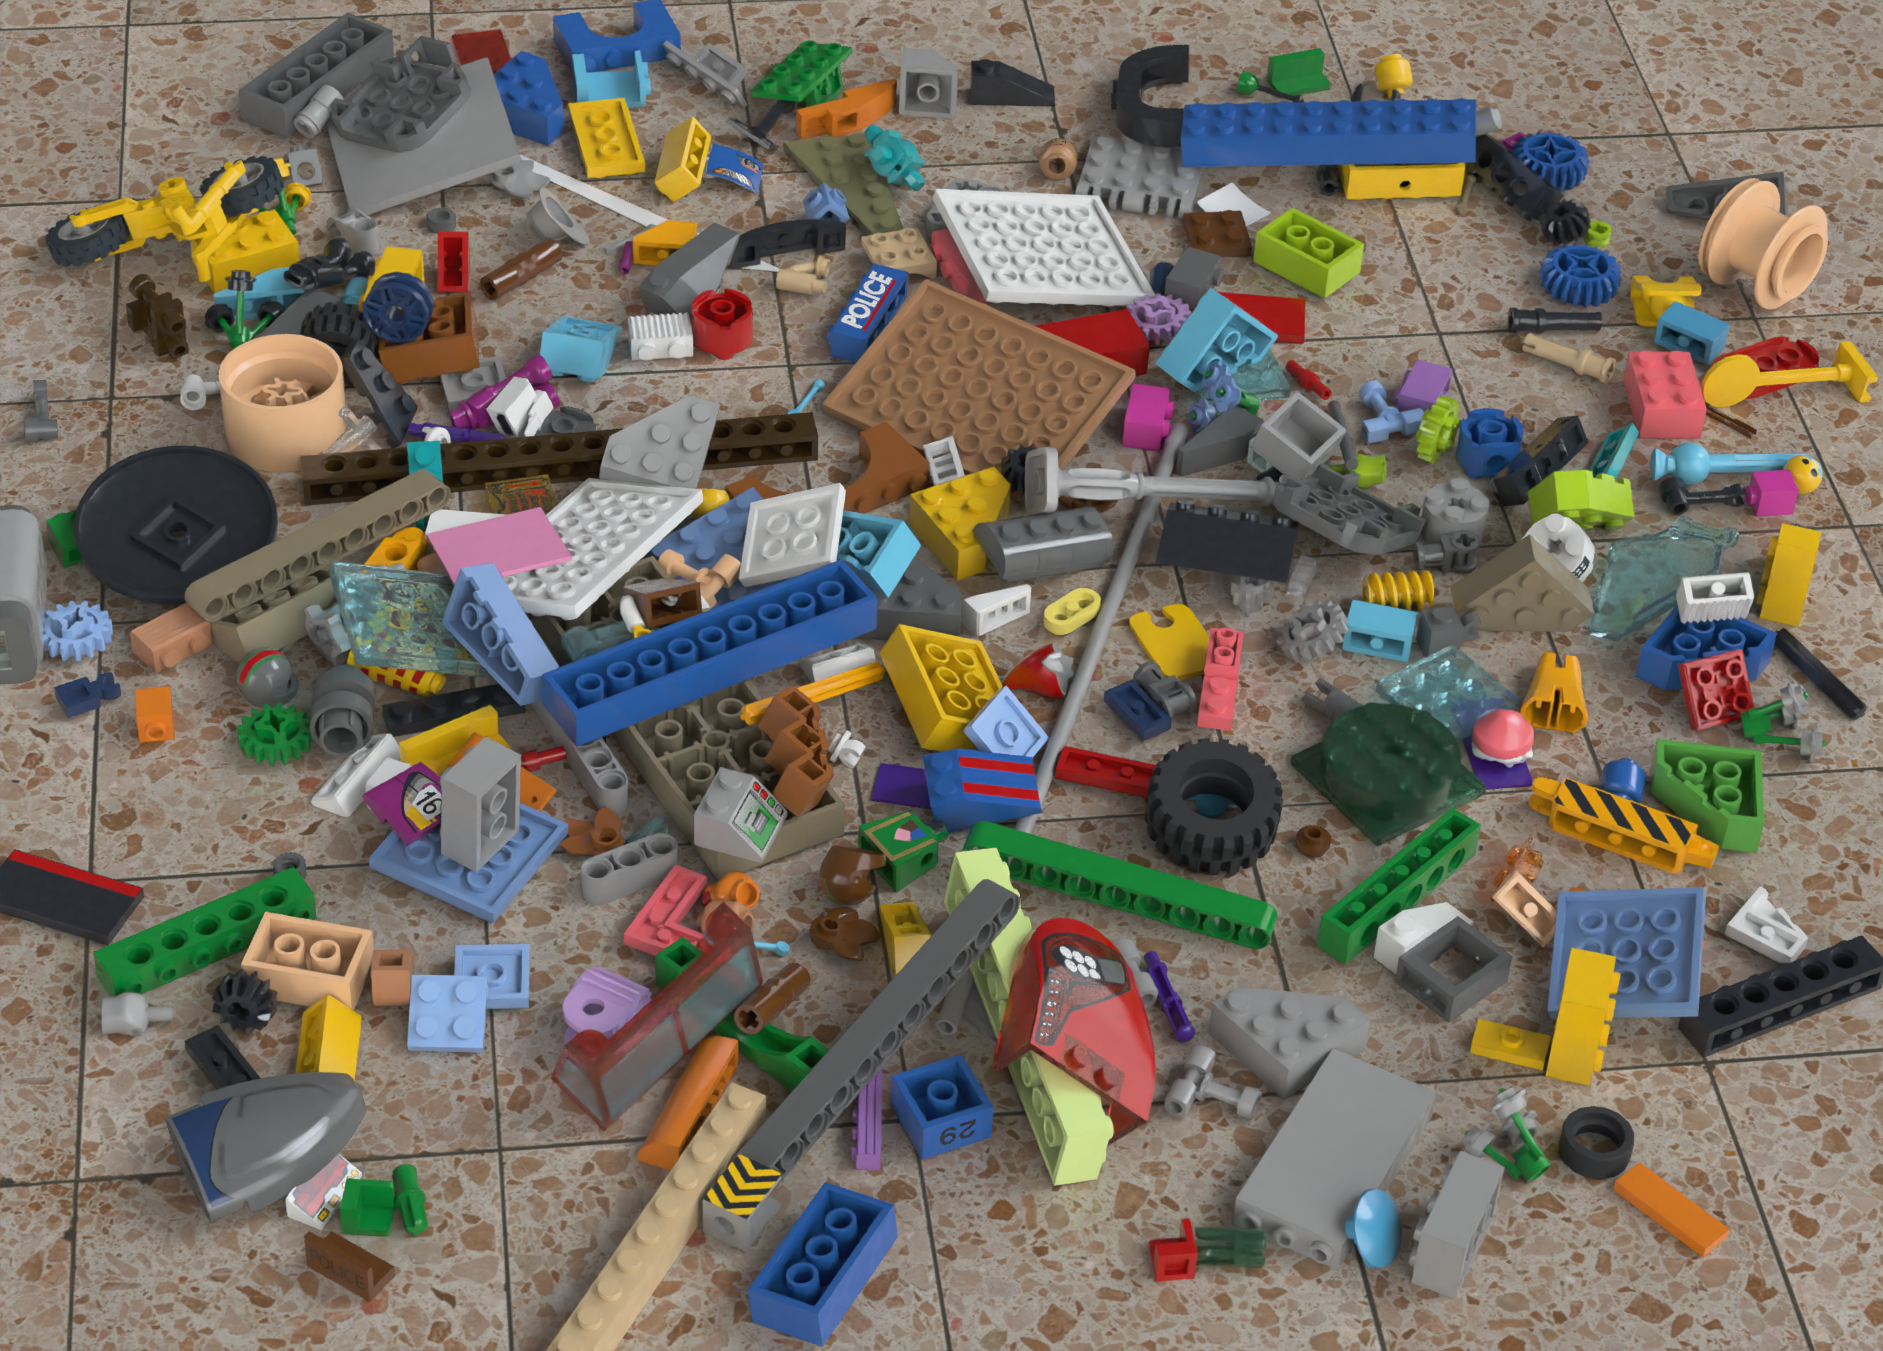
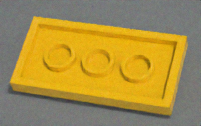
M625 98L568 103V114L587 178H604L606 176L633 175L645 172V160Z

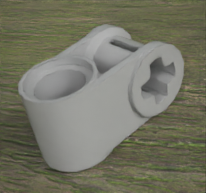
M353 206L349 208L347 213L339 217L333 216L328 218L327 228L332 238H344L349 242L354 253L366 251L371 255H375L380 251L377 220L363 213L358 207Z

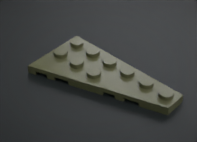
M854 133L848 136H825L818 139L783 142V152L788 157L793 156L796 159V165L801 170L806 169L811 174V180L818 187L824 182L831 189L837 188L843 193L846 198L845 204L849 217H853L858 222V228L866 236L904 229L885 177L875 172L869 157H864L865 151L872 146L865 138V134Z

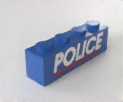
M873 264L868 274H863L859 288L851 293L849 304L846 308L841 309L838 321L835 325H831L828 330L827 342L830 343V356L852 362H857L894 318L906 299L907 271Z

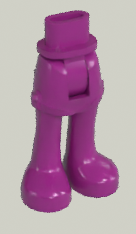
M536 354L529 358L522 368L505 380L492 386L486 385L483 389L469 397L466 403L461 401L459 408L448 413L452 427L476 431V429L493 426L494 423L486 409L513 377L528 379L529 383H532L534 391H546L554 407L553 409L559 407L560 400L558 394L548 382L552 380V373L546 360L540 354Z

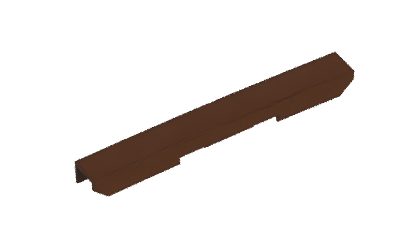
M1705 403L1706 408L1712 411L1711 413L1706 411V415L1750 439L1751 435L1749 432L1756 435L1757 429L1736 418L1734 420Z

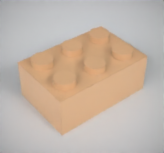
M265 912L241 963V968L248 975L257 971L258 978L262 981L270 979L269 989L278 991L276 1001L311 1007L329 994L354 1010L371 971L374 950L372 930Z

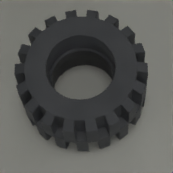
M327 302L324 307L318 305L314 307L313 312L309 311L306 314L299 335L311 337L327 344L338 354L340 360L349 343L359 338L373 352L376 358L379 337L367 326L363 312L358 311L359 307L355 305L351 307L345 306V302H339L338 305ZM329 342H339L347 347H337ZM343 368L344 384L348 383L352 386L353 383Z

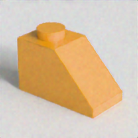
M667 220L633 237V264L657 266L697 236V222Z

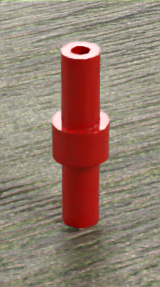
M1294 360L1287 362L1286 370L1297 378L1299 385L1307 391H1313L1323 400L1330 398L1332 391L1320 382L1317 374L1310 369H1304Z
M564 746L536 752V749L523 752L521 767L529 772L540 770L542 765L567 759Z

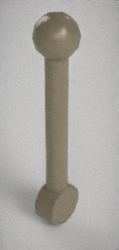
M1469 174L1465 179L1467 185L1461 203L1456 205L1457 214L1464 215L1468 212L1466 204L1472 185L1477 182V178L1473 174Z

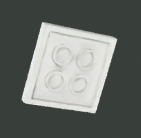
M841 483L751 502L739 580L744 587L796 577L836 562L846 490Z

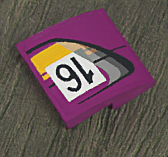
M421 762L367 791L362 796L382 824L389 822L406 846L441 827V778Z

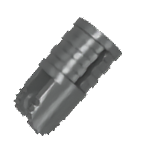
M1320 677L1315 682V685L1322 693L1327 695L1325 700L1323 701L1310 692H1306L1302 697V701L1320 714L1330 718V720L1348 732L1357 730L1366 717L1367 707Z

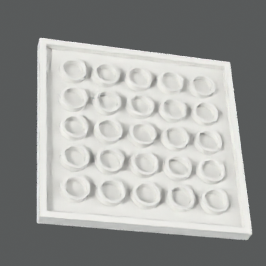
M935 189L933 201L987 302L1046 303L1049 305L1075 304L1078 306L1103 305L1111 307L1113 305H1134V300L1139 299L1143 301L1144 295L1155 298L1153 289L1099 196Z

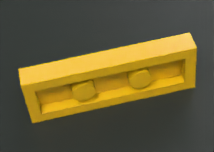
M491 705L398 743L400 762L411 766L421 762L439 777L449 768L447 765L473 732L483 737L486 736L509 749L511 747L498 733V714Z
M329 994L306 1009L302 1017L295 1073H346L352 1076L355 1081L362 1021L361 1015Z

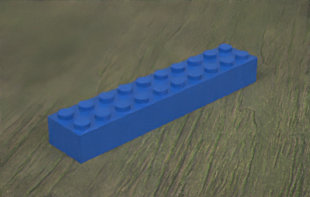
M1399 99L1397 101L1368 100L1355 102L1341 100L1338 102L1310 101L1301 103L1283 101L1280 103L1252 102L1247 104L1226 102L1222 104L1195 103L1185 105L1181 131L1183 167L1476 162V99Z
M841 559L543 673V706L577 747L877 629L878 598Z

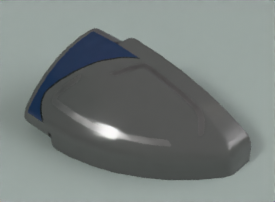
M332 1072L293 1073L260 1078L206 1092L200 1096L204 1106L197 1104L165 1117V1121L180 1168L208 1220L213 1222L245 1209L244 1201H247L250 1211L256 1212L288 1195L295 1187L313 1178L346 1146L365 1116L366 1105L360 1088L349 1074Z

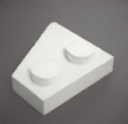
M1759 887L1727 924L1725 935L1781 964L1793 962L1805 949L1808 936L1799 926L1791 922L1790 916L1782 907L1775 909L1767 900L1769 893L1766 889Z

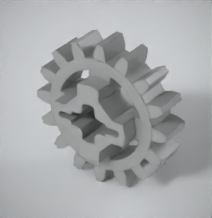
M1327 599L1321 605L1319 600H1315L1310 607L1305 603L1302 605L1301 611H1291L1292 616L1290 619H1283L1282 623L1285 627L1277 630L1279 638L1276 640L1288 659L1293 658L1298 663L1304 658L1308 663L1316 655L1319 659L1323 658V652L1326 650L1333 652L1335 650L1333 647L1335 643H1342L1344 641L1341 634L1348 632L1346 624L1349 621L1338 603L1332 604Z

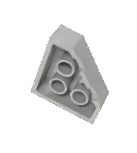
M689 395L609 436L600 467L599 478L697 489L717 421L720 404Z
M1238 987L1212 1003L1208 1034L1285 1100L1311 1083L1333 1048L1353 1057L1366 1049L1370 1018L1345 997Z

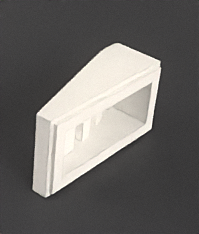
M953 436L923 445L926 460L930 462L929 470L934 486L965 476ZM950 451H951L950 454H947V455H944V456H940V457H937V458H934V459H933V457H935V456H938V455H941V454H944V453H947V452H950Z
M1025 584L964 599L962 601V624L975 637H978L1029 614L1031 587Z

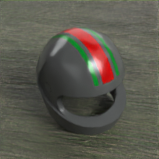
M270 647L256 648L246 653L239 662L236 672L238 687L252 705L263 708V704L267 703L270 708H276L278 702H282V705H285L297 695L298 678L293 673L291 662L280 651ZM288 682L291 684L289 689H287Z

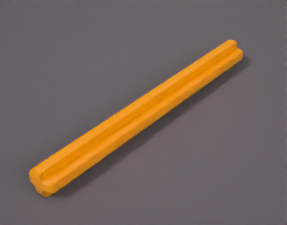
M878 661L797 688L813 702L818 703L882 681L886 667L881 666ZM773 696L744 705L742 707V714H740L741 720H745L748 725L759 723Z

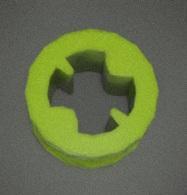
M1592 221L1590 223L1591 228L1587 230V236L1584 237V242L1591 247L1598 246V248H1604L1608 246L1612 233L1611 226L1602 221Z

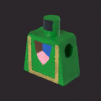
M907 811L860 825L858 848L886 855V865L874 869L897 892L937 865L939 843L948 838V832L942 821L937 820L925 825L913 812Z

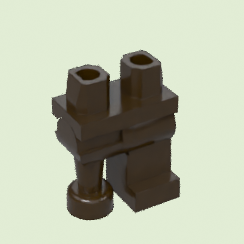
M147 274L137 275L129 284L130 293L138 300L126 304L128 326L133 332L142 329L150 338V344L159 357L169 354L172 359H176L188 354L189 348L185 333L186 319L184 318L182 301L179 298L172 300V293L170 292L158 294L155 291V282Z

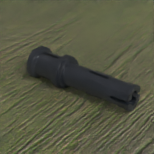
M1510 307L1507 319L1509 333L1534 331L1536 334H1541L1545 330L1599 332L1602 327L1601 323H1587L1589 320L1602 321L1601 312H1546L1542 308L1518 310L1515 307Z

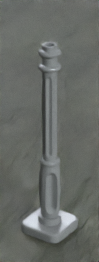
M1041 447L1029 451L1026 456L1025 511L1027 516L1053 513L1058 506L1060 495L1085 500H1122L1130 498L1140 500L1143 496L1261 501L1263 506H1269L1272 504L1278 482H1274L1268 476L1263 478L1262 481L1153 477L1144 476L1141 472L1129 473L1103 468L1061 470L1058 467L1057 450L1053 447Z

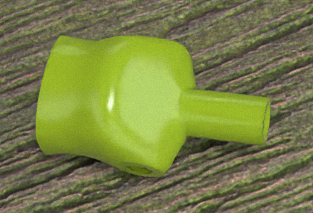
M1356 454L1358 466L1356 469L1351 470L1360 474L1356 486L1367 489L1375 484L1385 483L1387 472L1385 455L1367 456ZM1345 464L1328 465L1330 469L1341 475L1348 474L1349 470Z

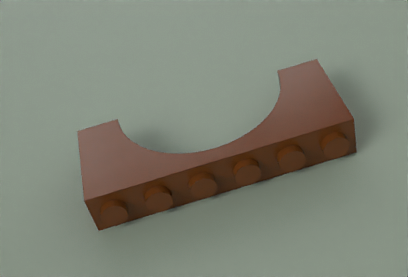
M887 422L860 432L859 457L867 469L859 479L844 487L846 494L843 510L865 514L928 488L930 462ZM753 475L725 486V491H727L730 500L752 487L763 499L791 494L771 488L757 480Z

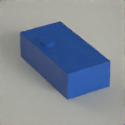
M824 1182L747 1290L752 1322L823 1347L898 1238L894 1204Z

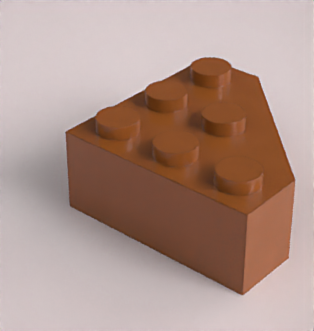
M471 292L443 296L434 301V311L422 335L414 341L401 344L388 342L379 337V355L382 366L393 375L398 384H405L411 380L425 377L434 379L442 374L453 372L467 373L473 369L480 368L478 323Z

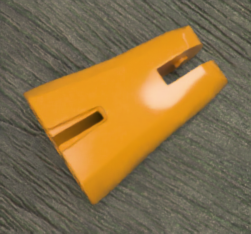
M1544 652L1538 661L1531 685L1522 702L1520 714L1532 727L1577 733L1582 728H1585L1589 721L1583 695L1581 668L1578 657L1566 655L1564 665L1560 668L1556 667L1555 664L1556 653Z

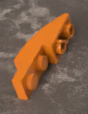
M893 78L843 91L842 99L796 110L797 136L801 140L826 133L832 137L845 136L873 124L896 106L897 80Z

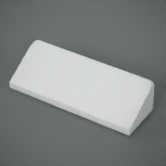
M392 734L373 735L363 748L349 755L312 798V805L343 817L351 816L364 800L362 796L366 793V782L387 757L397 761L400 758L399 745Z

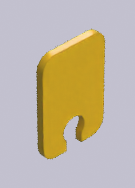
M1172 604L1162 607L1164 616L1173 622L1172 626L1166 628L1155 626L1151 621L1152 616L1148 611L1131 616L1129 621L1131 632L1150 660L1160 666L1161 673L1166 678L1175 675L1181 681L1204 675L1209 635L1188 606Z

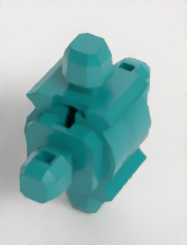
M870 125L864 131L865 138L872 145L865 151L864 157H869L875 172L881 176L888 177L887 184L906 185L914 191H919L925 185L924 177L917 171L924 165L925 159L920 158L918 150L912 142L902 139V132L890 129L883 131L876 125Z

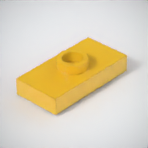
M1478 1018L1470 1053L1543 1071L1551 1036Z

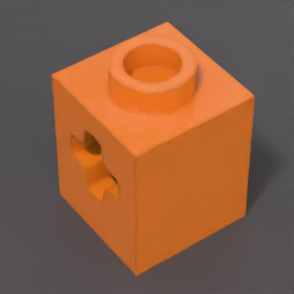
M170 686L135 689L139 742L175 740Z

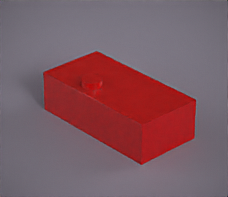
M1128 309L1034 325L1135 369V376L1147 375L1150 344Z

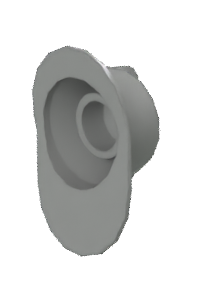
M541 188L539 190L540 200L526 214L527 219L537 234L545 240L552 238L556 242L570 236L575 241L587 245L589 237L584 229L564 209L552 192L546 188Z

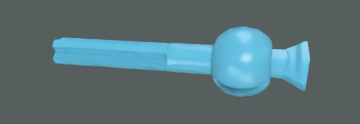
M1687 442L1673 448L1670 455L1653 448L1649 465L1652 480H1658L1665 474L1670 473L1671 477L1681 478L1685 485L1690 486L1701 483L1707 478L1709 473L1783 470L1785 464L1792 457L1806 455V453L1709 454L1700 444Z

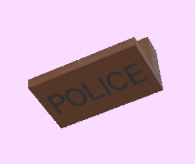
M310 1231L304 1236L307 1267L368 1302H371L395 1277L393 1265L332 1231L324 1239Z

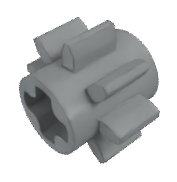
M1240 576L1239 582L1232 581L1230 595L1233 596V605H1238L1242 611L1248 613L1261 611L1263 603L1271 602L1272 590L1269 589L1270 581Z

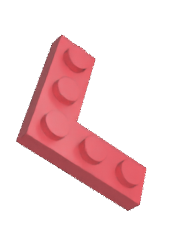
M674 865L623 934L625 945L654 956L681 937H684L710 958L722 978L738 958V946L731 944L727 947L720 946L718 939L679 925L707 886V876L678 865Z

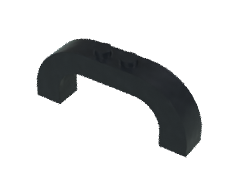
M1190 45L1156 46L1136 52L1122 62L1118 80H1113L1111 110H1116L1117 127L1126 137L1151 146L1181 147L1184 108L1153 107L1142 102V94L1147 88L1156 84L1189 83Z

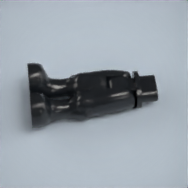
M339 237L330 240L326 244L324 256H308L299 260L297 263L292 264L289 270L284 272L283 277L285 281L293 286L307 290L338 287L341 284L349 283L355 277L368 279L370 275L373 276L376 263L374 257L366 251L355 253L351 257L349 242Z

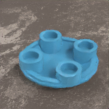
M1379 1189L1364 1190L1357 1202L1353 1216H1349L1346 1219L1345 1231L1349 1239L1355 1240L1365 1266L1370 1269L1389 1266L1393 1262L1400 1249L1402 1238L1400 1214L1395 1202L1386 1192Z

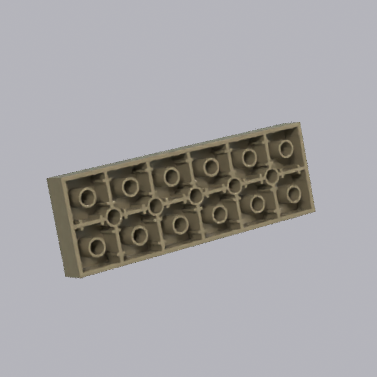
M654 556L639 560L578 618L564 620L560 616H533V626L562 666L633 639L634 633L629 632L620 612V600L623 597L624 586L660 578H671ZM672 622L650 628L645 627L644 629L656 631L658 629H661L663 627L669 626L677 622ZM749 679L611 733L717 881L732 871L744 872L844 835L845 804L829 784L818 805L800 817L787 810V817L762 863L694 845V813L720 767L754 776L771 794L782 777L764 761L774 741L758 728L759 723L748 725L745 720L742 721L740 718L744 705L763 699Z

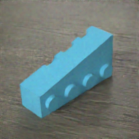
M843 510L836 561L842 559L866 586L889 598L921 547V544L903 520Z

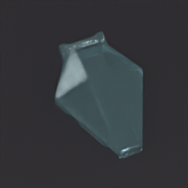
M1679 516L1669 528L1654 535L1647 533L1640 537L1635 536L1612 542L1607 556L1608 569L1606 573L1601 575L1593 601L1595 615L1588 626L1589 634L1617 642L1677 605L1676 593L1683 577L1719 575L1723 573L1725 550L1737 544L1739 539L1738 530L1731 527L1721 529L1693 522L1689 517Z

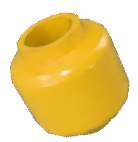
M1401 54L1383 56L1374 67L1376 88L1382 93H1387L1389 98H1391L1392 90H1398L1401 96H1403L1404 90L1411 87L1413 80L1410 62L1402 58Z

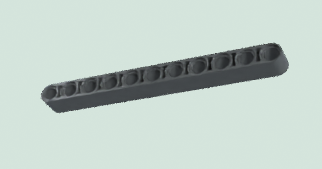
M990 879L980 881L741 1148L732 1161L737 1155H743L780 1172L781 1180L774 1187L775 1189L1013 920L1019 910L1020 897Z

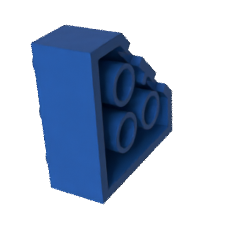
M520 51L494 74V78L513 134L549 146L564 133L563 102L546 60L532 53Z
M1677 604L1642 646L1635 677L1663 690L1683 689L1678 664L1735 649H1742L1749 681H1756L1770 663L1777 633L1741 617L1739 619L1734 617L1732 620L1727 618L1725 621L1721 618L1719 621L1713 619L1712 622L1707 619L1706 622L1700 620L1699 623L1693 621L1692 624L1687 621L1684 624L1681 622Z

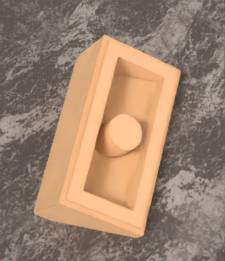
M1517 871L1510 872L1491 898L1544 948L1555 936L1557 910Z

